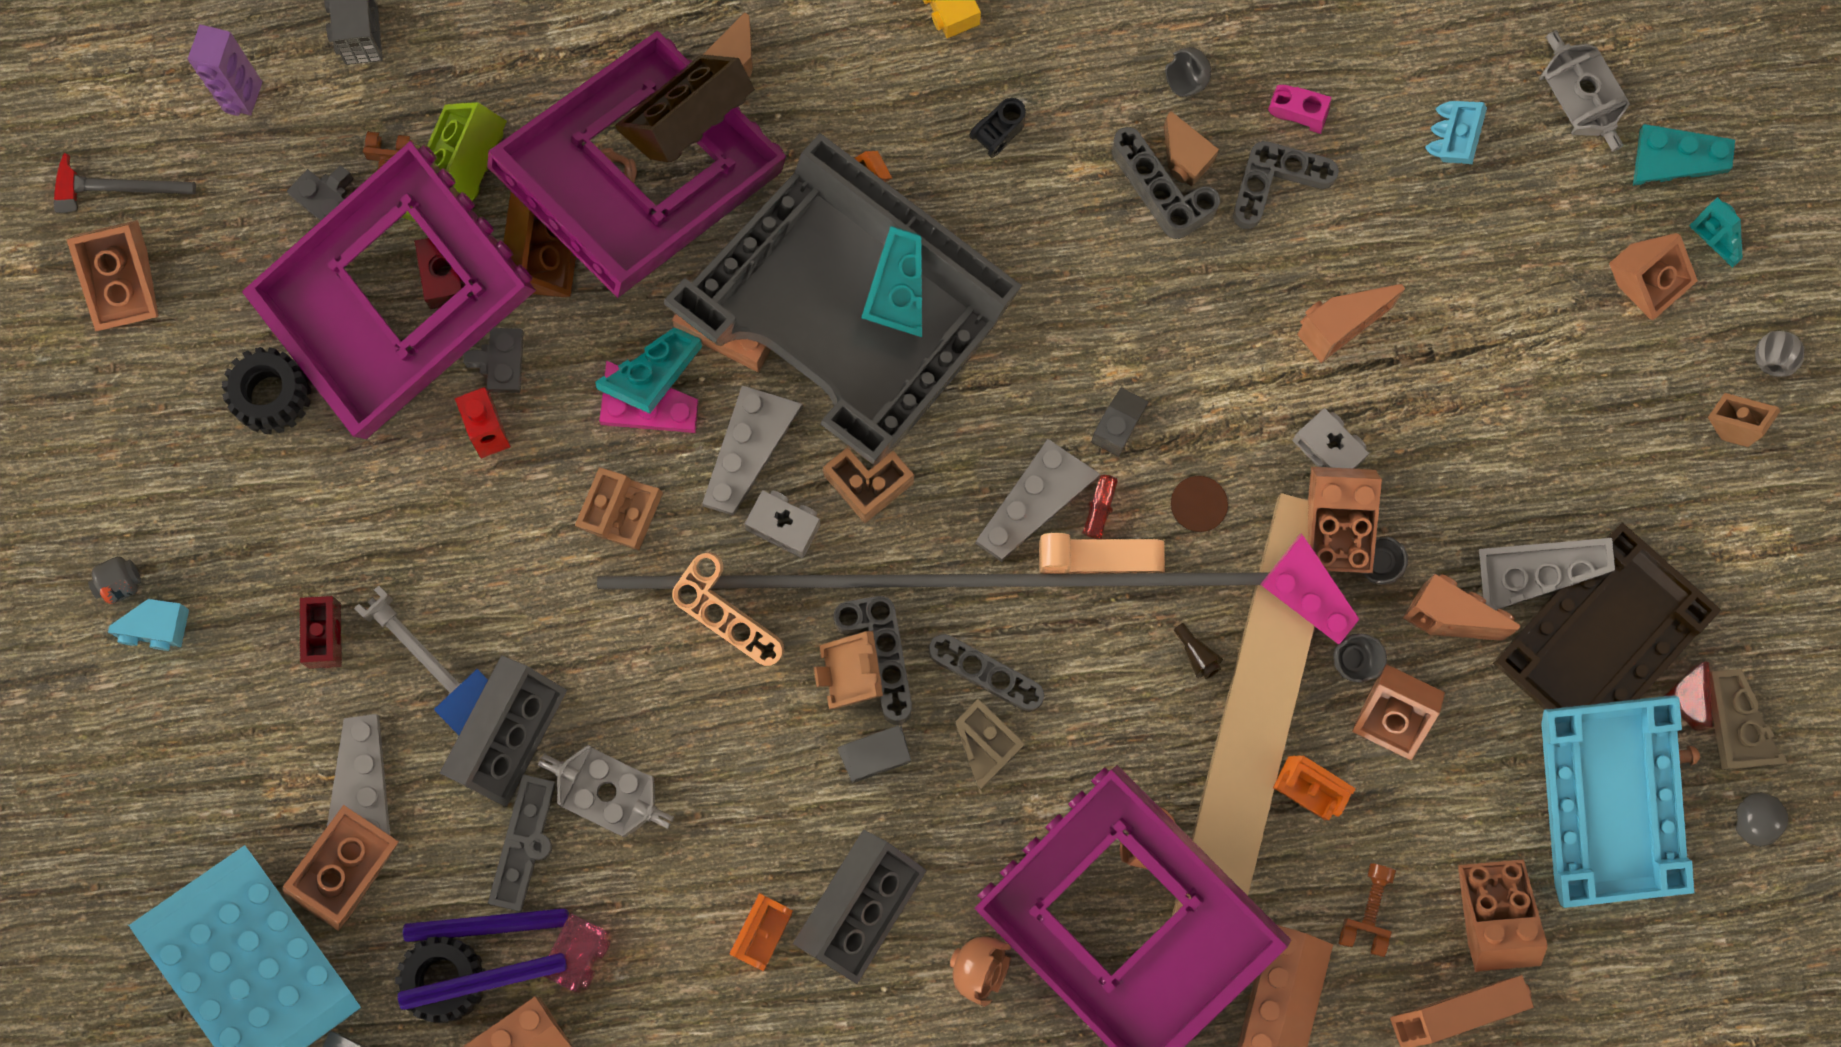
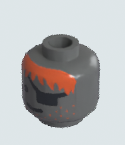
M117 556L93 567V580L88 581L90 590L96 599L102 597L105 602L115 604L137 593L141 577L135 564L130 559L126 561L124 558Z

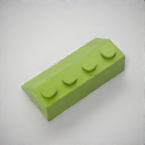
M479 102L445 104L427 147L436 155L437 160L434 162L440 170L444 168L455 179L456 183L453 186L459 194L463 192L473 201L479 194V185L484 173L488 171L489 150L501 142L504 135L503 129L507 121ZM409 212L402 216V218L416 222Z

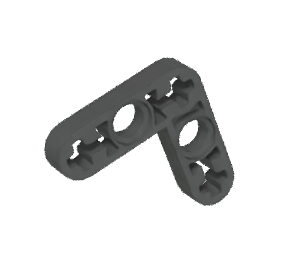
M1261 141L1256 143L1248 157L1233 212L1234 222L1243 229H1251L1258 225L1263 215L1273 176L1318 189H1327L1334 184L1338 176L1339 169L1337 164L1327 157L1272 142ZM1262 151L1267 152V157L1269 158L1265 163L1260 162V156H1258ZM1278 155H1282L1279 168L1275 167ZM1295 158L1301 162L1302 169L1298 172H1291L1286 168L1285 161ZM1308 163H1311L1312 167L1309 176L1304 175L1308 168ZM1322 167L1327 169L1328 175L1326 179L1320 178L1319 171ZM1252 178H1258L1263 182L1264 189L1260 192H1253L1248 188L1247 181ZM1249 200L1255 201L1251 211L1253 215L1250 217V220L1245 219L1243 213Z

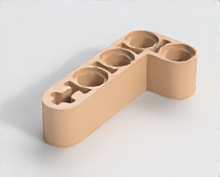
M1047 533L1041 535L1039 541L1040 574L1165 573L1164 541L1157 539H1070V535L1066 533Z
M709 552L698 555L693 559L675 585L672 592L674 603L759 664L764 666L776 664L784 654L782 640L711 590L723 572L722 559L717 554ZM704 558H709L715 563L716 570L712 576H705L700 572L699 564ZM685 585L693 586L696 589L697 597L693 603H687L681 597V590ZM711 604H718L722 607L724 616L721 621L715 622L708 617L707 609ZM737 623H745L749 626L751 631L747 640H740L735 636L734 627ZM758 632L763 635L758 640L763 645H768L770 642L775 645L773 651L776 653V657L774 655H770L767 658L762 655L764 649L758 644L754 645L753 649L748 646L756 639Z

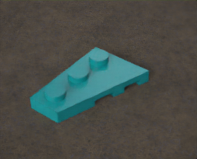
M890 225L861 315L862 319L922 337L921 235Z

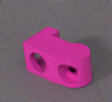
M1277 85L1268 111L1279 119L1290 120L1308 126L1310 131L1321 134L1330 111L1331 97L1299 87Z

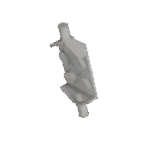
M1557 30L1549 33L1545 38L1554 50L1553 54L1555 56L1543 71L1540 80L1544 78L1547 80L1572 123L1574 129L1571 134L1583 136L1601 135L1607 141L1612 152L1622 148L1624 144L1615 129L1618 127L1617 122L1630 103L1598 48L1589 44L1570 46L1568 43L1565 45ZM1584 80L1590 81L1595 87V92L1586 93L1581 89L1580 82Z
M589 745L565 762H560L545 753L541 757L552 765L540 760L538 766L555 773L557 777V804L622 837H626L636 831L647 821H653L669 829L671 824L660 819V817L672 822L674 816L657 809L658 807L655 806V783L653 776L624 764ZM608 783L613 784L616 787L614 799L608 802L600 800L598 794L600 787Z

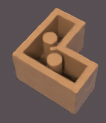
M848 447L823 466L824 477L864 523L868 522L914 484V474L894 451L869 471Z

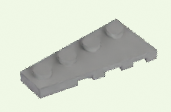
M746 386L741 387L702 503L703 507L734 516L754 485L755 479L762 468L768 463L776 446L789 430L790 424L803 408L802 403Z
M1047 439L977 538L975 544L1002 562L1030 538L1035 531L1051 520L1057 512L1080 495L1086 487L1095 482L1101 474Z
M1612 538L1479 549L1483 598L1486 600L1485 604L1494 610L1615 571Z
M377 714L344 718L327 826L341 807L345 805L390 835L380 719Z

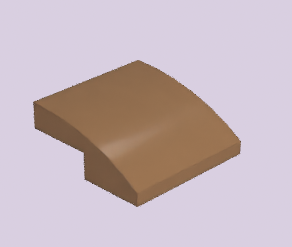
M599 467L575 526L601 538L639 551L663 492L659 488L633 481L626 475Z

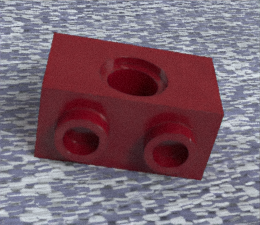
M429 238L414 240L424 300L430 309L440 308L466 284ZM441 267H451V270L447 275H437V272Z
M333 596L300 598V663L309 669L342 667L341 603Z

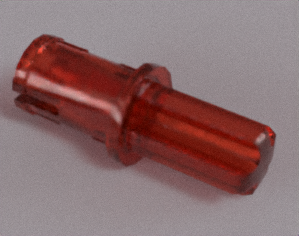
M1104 474L1100 476L1093 501L1088 503L1090 507L1089 514L1082 534L1085 536L1102 539L1106 520L1109 513L1113 511L1110 506L1118 483L1117 478Z

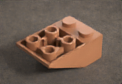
M1311 467L1308 495V543L1327 571L1373 573L1382 479L1376 470Z
M1434 574L1421 586L1403 616V619L1429 635L1503 641L1521 627L1514 622L1515 618L1511 614L1501 609H1497V611L1485 604L1486 600L1474 592L1466 593L1457 587L1458 583L1443 574L1440 576Z
M1524 860L1459 865L1458 872L1467 940L1475 972L1541 966L1548 945Z

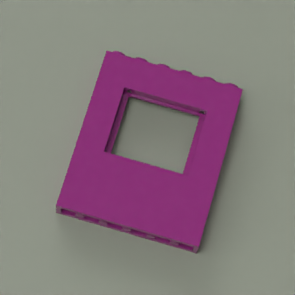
M658 30L490 149L488 153L487 168L617 298L782 173L786 159L782 148L778 144L772 143L762 133L758 124L750 121L741 112L739 107L733 108L724 115L725 118L721 123L711 126L703 133L702 139L696 142L715 162L656 206L590 141L650 97L692 62V60L686 59L677 50L675 44L669 38H665Z
M409 141L242 291L351 435L357 438L368 439L536 291L530 283L533 278L529 272L520 264L516 266L510 258L513 256L510 248L501 240L497 242L491 234L494 231L491 224L482 216L478 218L472 210L475 207L474 203L465 193L461 192L459 194L453 186L456 183L455 179L444 168L440 170L434 162L437 160L436 155L425 144L419 146ZM409 212L466 285L401 342L344 268L405 213Z
M1118 765L1110 771L1104 767L1091 780L1095 787L1087 795L1080 791L1068 803L1072 810L1064 818L1058 814L1045 827L1049 833L1042 840L1036 836L1022 850L1026 856L1019 863L1013 859L1000 872L1004 878L996 886L990 882L977 895L982 901L974 909L1108 1047H1185L1288 948L1291 939ZM1123 830H1126L1129 835L1127 836ZM1118 839L1183 906L1111 975L1047 908Z

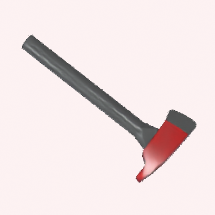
M64 153L56 177L54 211L56 213L76 211L78 209L77 193L87 190L195 194L196 184L195 182L86 178L77 175V172L71 169L70 155Z

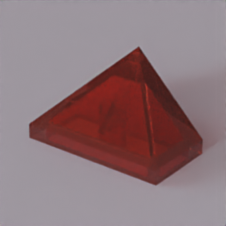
M1701 662L1693 666L1664 695L1679 697L1681 717L1695 731H1704L1712 727L1709 662Z

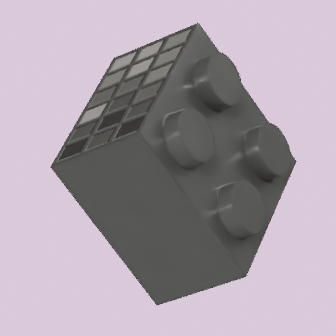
M324 0L326 12L330 13L331 23H326L327 37L329 42H333L336 55L340 54L346 65L383 61L377 1Z

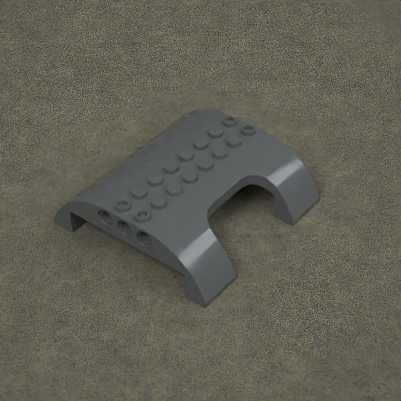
M819 133L801 153L793 175L692 283L684 278L664 299V305L718 346L734 340L748 339L759 342L777 353L829 395L834 407L822 419L820 424L872 465H877L901 442L960 372L1001 318L1022 285ZM890 225L921 235L922 337L861 318Z

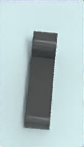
M1124 127L1116 132L1112 144V156L1168 237L1181 239L1207 224L1215 217L1220 204V196L1214 188L1203 186L1184 197L1136 129ZM1145 166L1151 173L1142 175L1136 168ZM1157 191L1165 192L1168 195V199L1159 200L1153 193ZM1205 200L1211 204L1212 208L1202 209L1198 206L1197 202ZM1174 216L1182 217L1186 224L1176 225L1171 221V218Z
M875 596L840 603L834 611V624L841 634L851 636L865 631H873L883 696H880L884 718L893 725L905 723L911 716L912 702L893 602L887 597ZM884 606L889 610L890 614L884 620H877L872 616V610L875 607ZM844 612L855 613L858 617L856 623L851 626L843 625L839 618ZM884 637L891 638L895 642V647L889 652L880 651L877 647L878 641ZM888 669H895L900 673L901 678L895 684H888L882 678L883 673ZM898 692L900 706H906V708L902 709L899 716H895V712L892 710L888 711V709L893 707L892 693Z

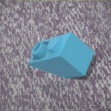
M147 599L111 624L108 628V633L117 637V642L121 644L137 646L138 641L149 642L150 648L169 651L170 646H182L189 609L180 603Z

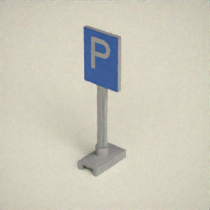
M378 586L374 591L380 598L377 601L372 598L368 602L371 607L366 609L358 604L354 609L367 621L370 622L375 619L382 627L386 626L449 691V695L434 710L460 735L488 679L476 669L467 679L459 683L396 618L397 613L389 606L393 598Z

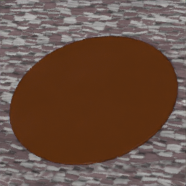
M1193 476L1180 482L1174 489L1171 497V510L1177 522L1184 528L1195 532H1205L1214 529L1223 521L1228 510V500L1225 491L1216 481L1205 476Z

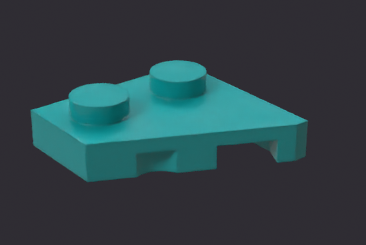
M1717 197L1689 227L1733 268L1743 258L1741 219L1736 215L1734 208L1730 204L1722 202Z

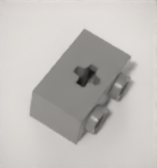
M1325 408L1299 430L1292 440L1317 467L1356 469L1369 455L1363 440L1357 435L1352 436L1343 427L1344 422L1334 412L1329 413ZM1337 442V447L1330 449L1327 446L1328 443Z
M762 490L744 523L746 531L803 559L821 526L820 519L816 517L817 512L805 505H800L797 508L787 503L789 499L777 491L772 490L769 494ZM788 516L791 525L784 524L782 528L779 527L777 519L784 520Z

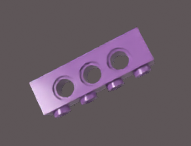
M199 24L188 61L224 112L239 116L240 113L252 115L262 80L231 32Z

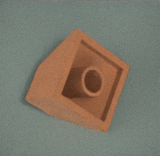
M1677 233L1633 243L1609 263L1618 287L1651 320L1657 318L1698 282L1682 237Z

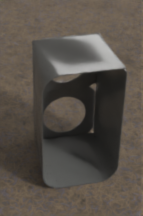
M899 725L837 748L852 784L911 763L903 729Z

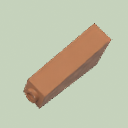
M1523 975L1392 1016L1390 1019L1400 1047H1416L1449 1038L1534 1008L1531 1000V990L1525 983Z

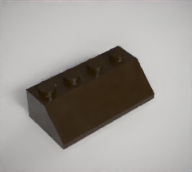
M701 54L619 121L615 127L619 133L650 160L666 163L673 162L682 155L681 152L690 144L701 140L703 133L711 126L721 123L725 118L724 115L730 110L742 105L746 101V97L755 89L739 58Z

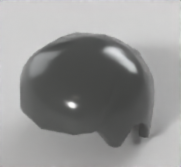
M1195 47L1182 48L1174 52L1175 58L1165 67L1167 83L1171 90L1179 97H1188L1203 91L1210 81L1212 71L1206 55Z
M1388 536L1376 537L1373 573L1362 574L1370 582L1379 585L1392 584L1404 576L1408 566V554L1403 544Z
M1359 633L1345 637L1340 645L1338 644L1335 647L1333 653L1336 670L1342 678L1352 682L1363 683L1378 678L1387 664L1386 649L1379 639L1368 634Z
M1763 792L1750 794L1743 799V802L1739 804L1736 810V831L1749 844L1759 847L1772 845L1787 829L1788 813L1777 797Z

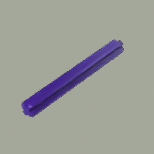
M563 908L406 923L403 925L404 941L414 942L428 940L427 938L430 937L456 938L561 928L569 926V913L567 909Z
M558 953L401 991L397 996L401 1010H406L563 972L567 969L566 959L563 953Z

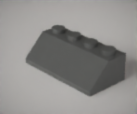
M501 655L447 757L440 774L507 807L567 690L532 668Z
M863 829L793 944L855 984H858L927 870L887 841Z

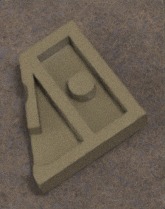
M979 699L955 721L976 785L982 790L1024 747L1025 743Z

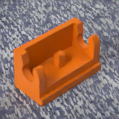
M1304 755L1288 756L1273 787L1323 820H1330L1332 815L1339 817L1344 811L1351 794L1356 789Z
M759 893L729 954L764 972L791 918L793 910Z

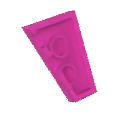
M606 361L605 377L608 378L617 372L619 368L618 365ZM670 388L649 414L603 393L599 422L601 425L696 433L699 402L694 397Z
M1300 533L1261 585L1340 645L1359 621V618L1303 534Z

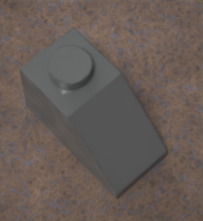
M1121 387L1101 418L1091 443L1119 457L1149 402Z

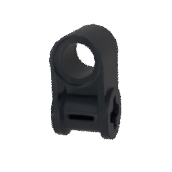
M1017 98L1003 100L988 116L984 117L974 126L969 137L972 140L977 139L988 150V155L994 158L1024 128L1026 120L1025 105ZM1008 112H1016L1020 117L1010 121L1004 115Z

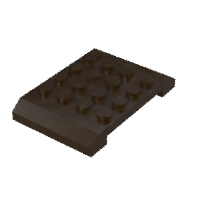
M1623 522L1606 537L1612 538L1615 571L1559 589L1493 662L1495 666L1544 710L1640 699L1689 643L1721 611L1717 605Z

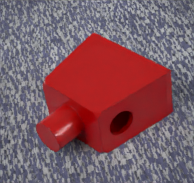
M486 387L455 398L470 441L481 459L511 447L492 396ZM487 435H495L493 438L489 440H481L483 437Z

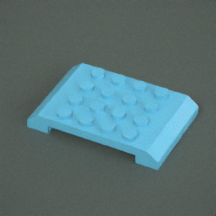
M1673 695L1545 709L1541 726L1554 884L1560 905L1563 908L1694 893L1692 860L1687 858L1678 731L1682 730L1679 697Z
M245 845L128 925L214 1047H308L361 1009L347 986Z

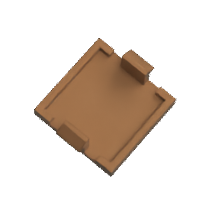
M865 631L819 645L821 658H825L826 667H814L816 688L829 687L830 696H827L829 709H838L883 696L873 631Z

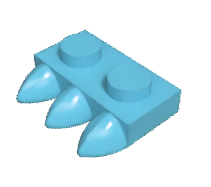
M1449 101L1439 105L1435 110L1439 115L1449 120L1438 122L1431 126L1430 129L1435 135L1444 139L1429 143L1425 147L1426 150L1433 156L1439 157L1442 162L1473 164L1487 110L1484 102Z

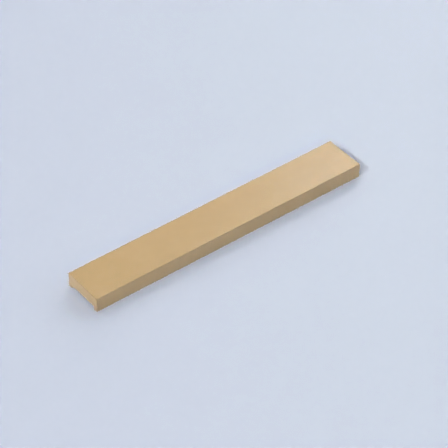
M1282 493L1279 495L1259 572H1270L1300 533L1303 534L1308 542V500ZM1255 585L1191 838L1247 896L1274 793L1273 787L1278 777L1315 627L1262 585ZM1177 898L1172 916L1183 906Z

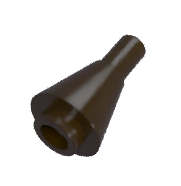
M1184 623L1179 624L1174 629L1176 635L1185 645L1184 648L1196 678L1204 676L1205 679H1209L1221 670L1219 664L1223 658L1198 638H1195Z

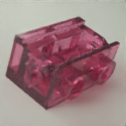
M570 913L548 955L563 953L567 969L563 972L544 977L576 993H579L581 988L587 989L595 975L592 967L597 957L602 959L610 946L611 941L607 939L610 932Z

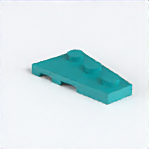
M1643 124L1639 131L1633 186L1658 180L1660 182L1671 181L1673 178L1687 176L1694 178L1728 173L1733 167L1735 139Z
M674 327L646 346L643 354L631 362L627 359L620 364L617 372L608 378L603 376L595 381L596 388L650 414L702 348L701 339Z

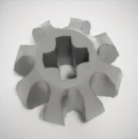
M1772 331L1763 336L1758 342L1755 349V361L1761 370L1769 375L1777 377L1790 376L1801 367L1804 361V346L1799 338L1792 333Z

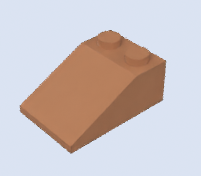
M138 220L76 234L66 239L95 332L159 316L148 252Z
M1402 284L1332 297L1324 304L1318 301L1305 312L1306 316L1300 321L1302 327L1297 335L1322 363L1391 310L1405 288Z
M343 805L283 886V895L337 931H340L374 882L399 841Z

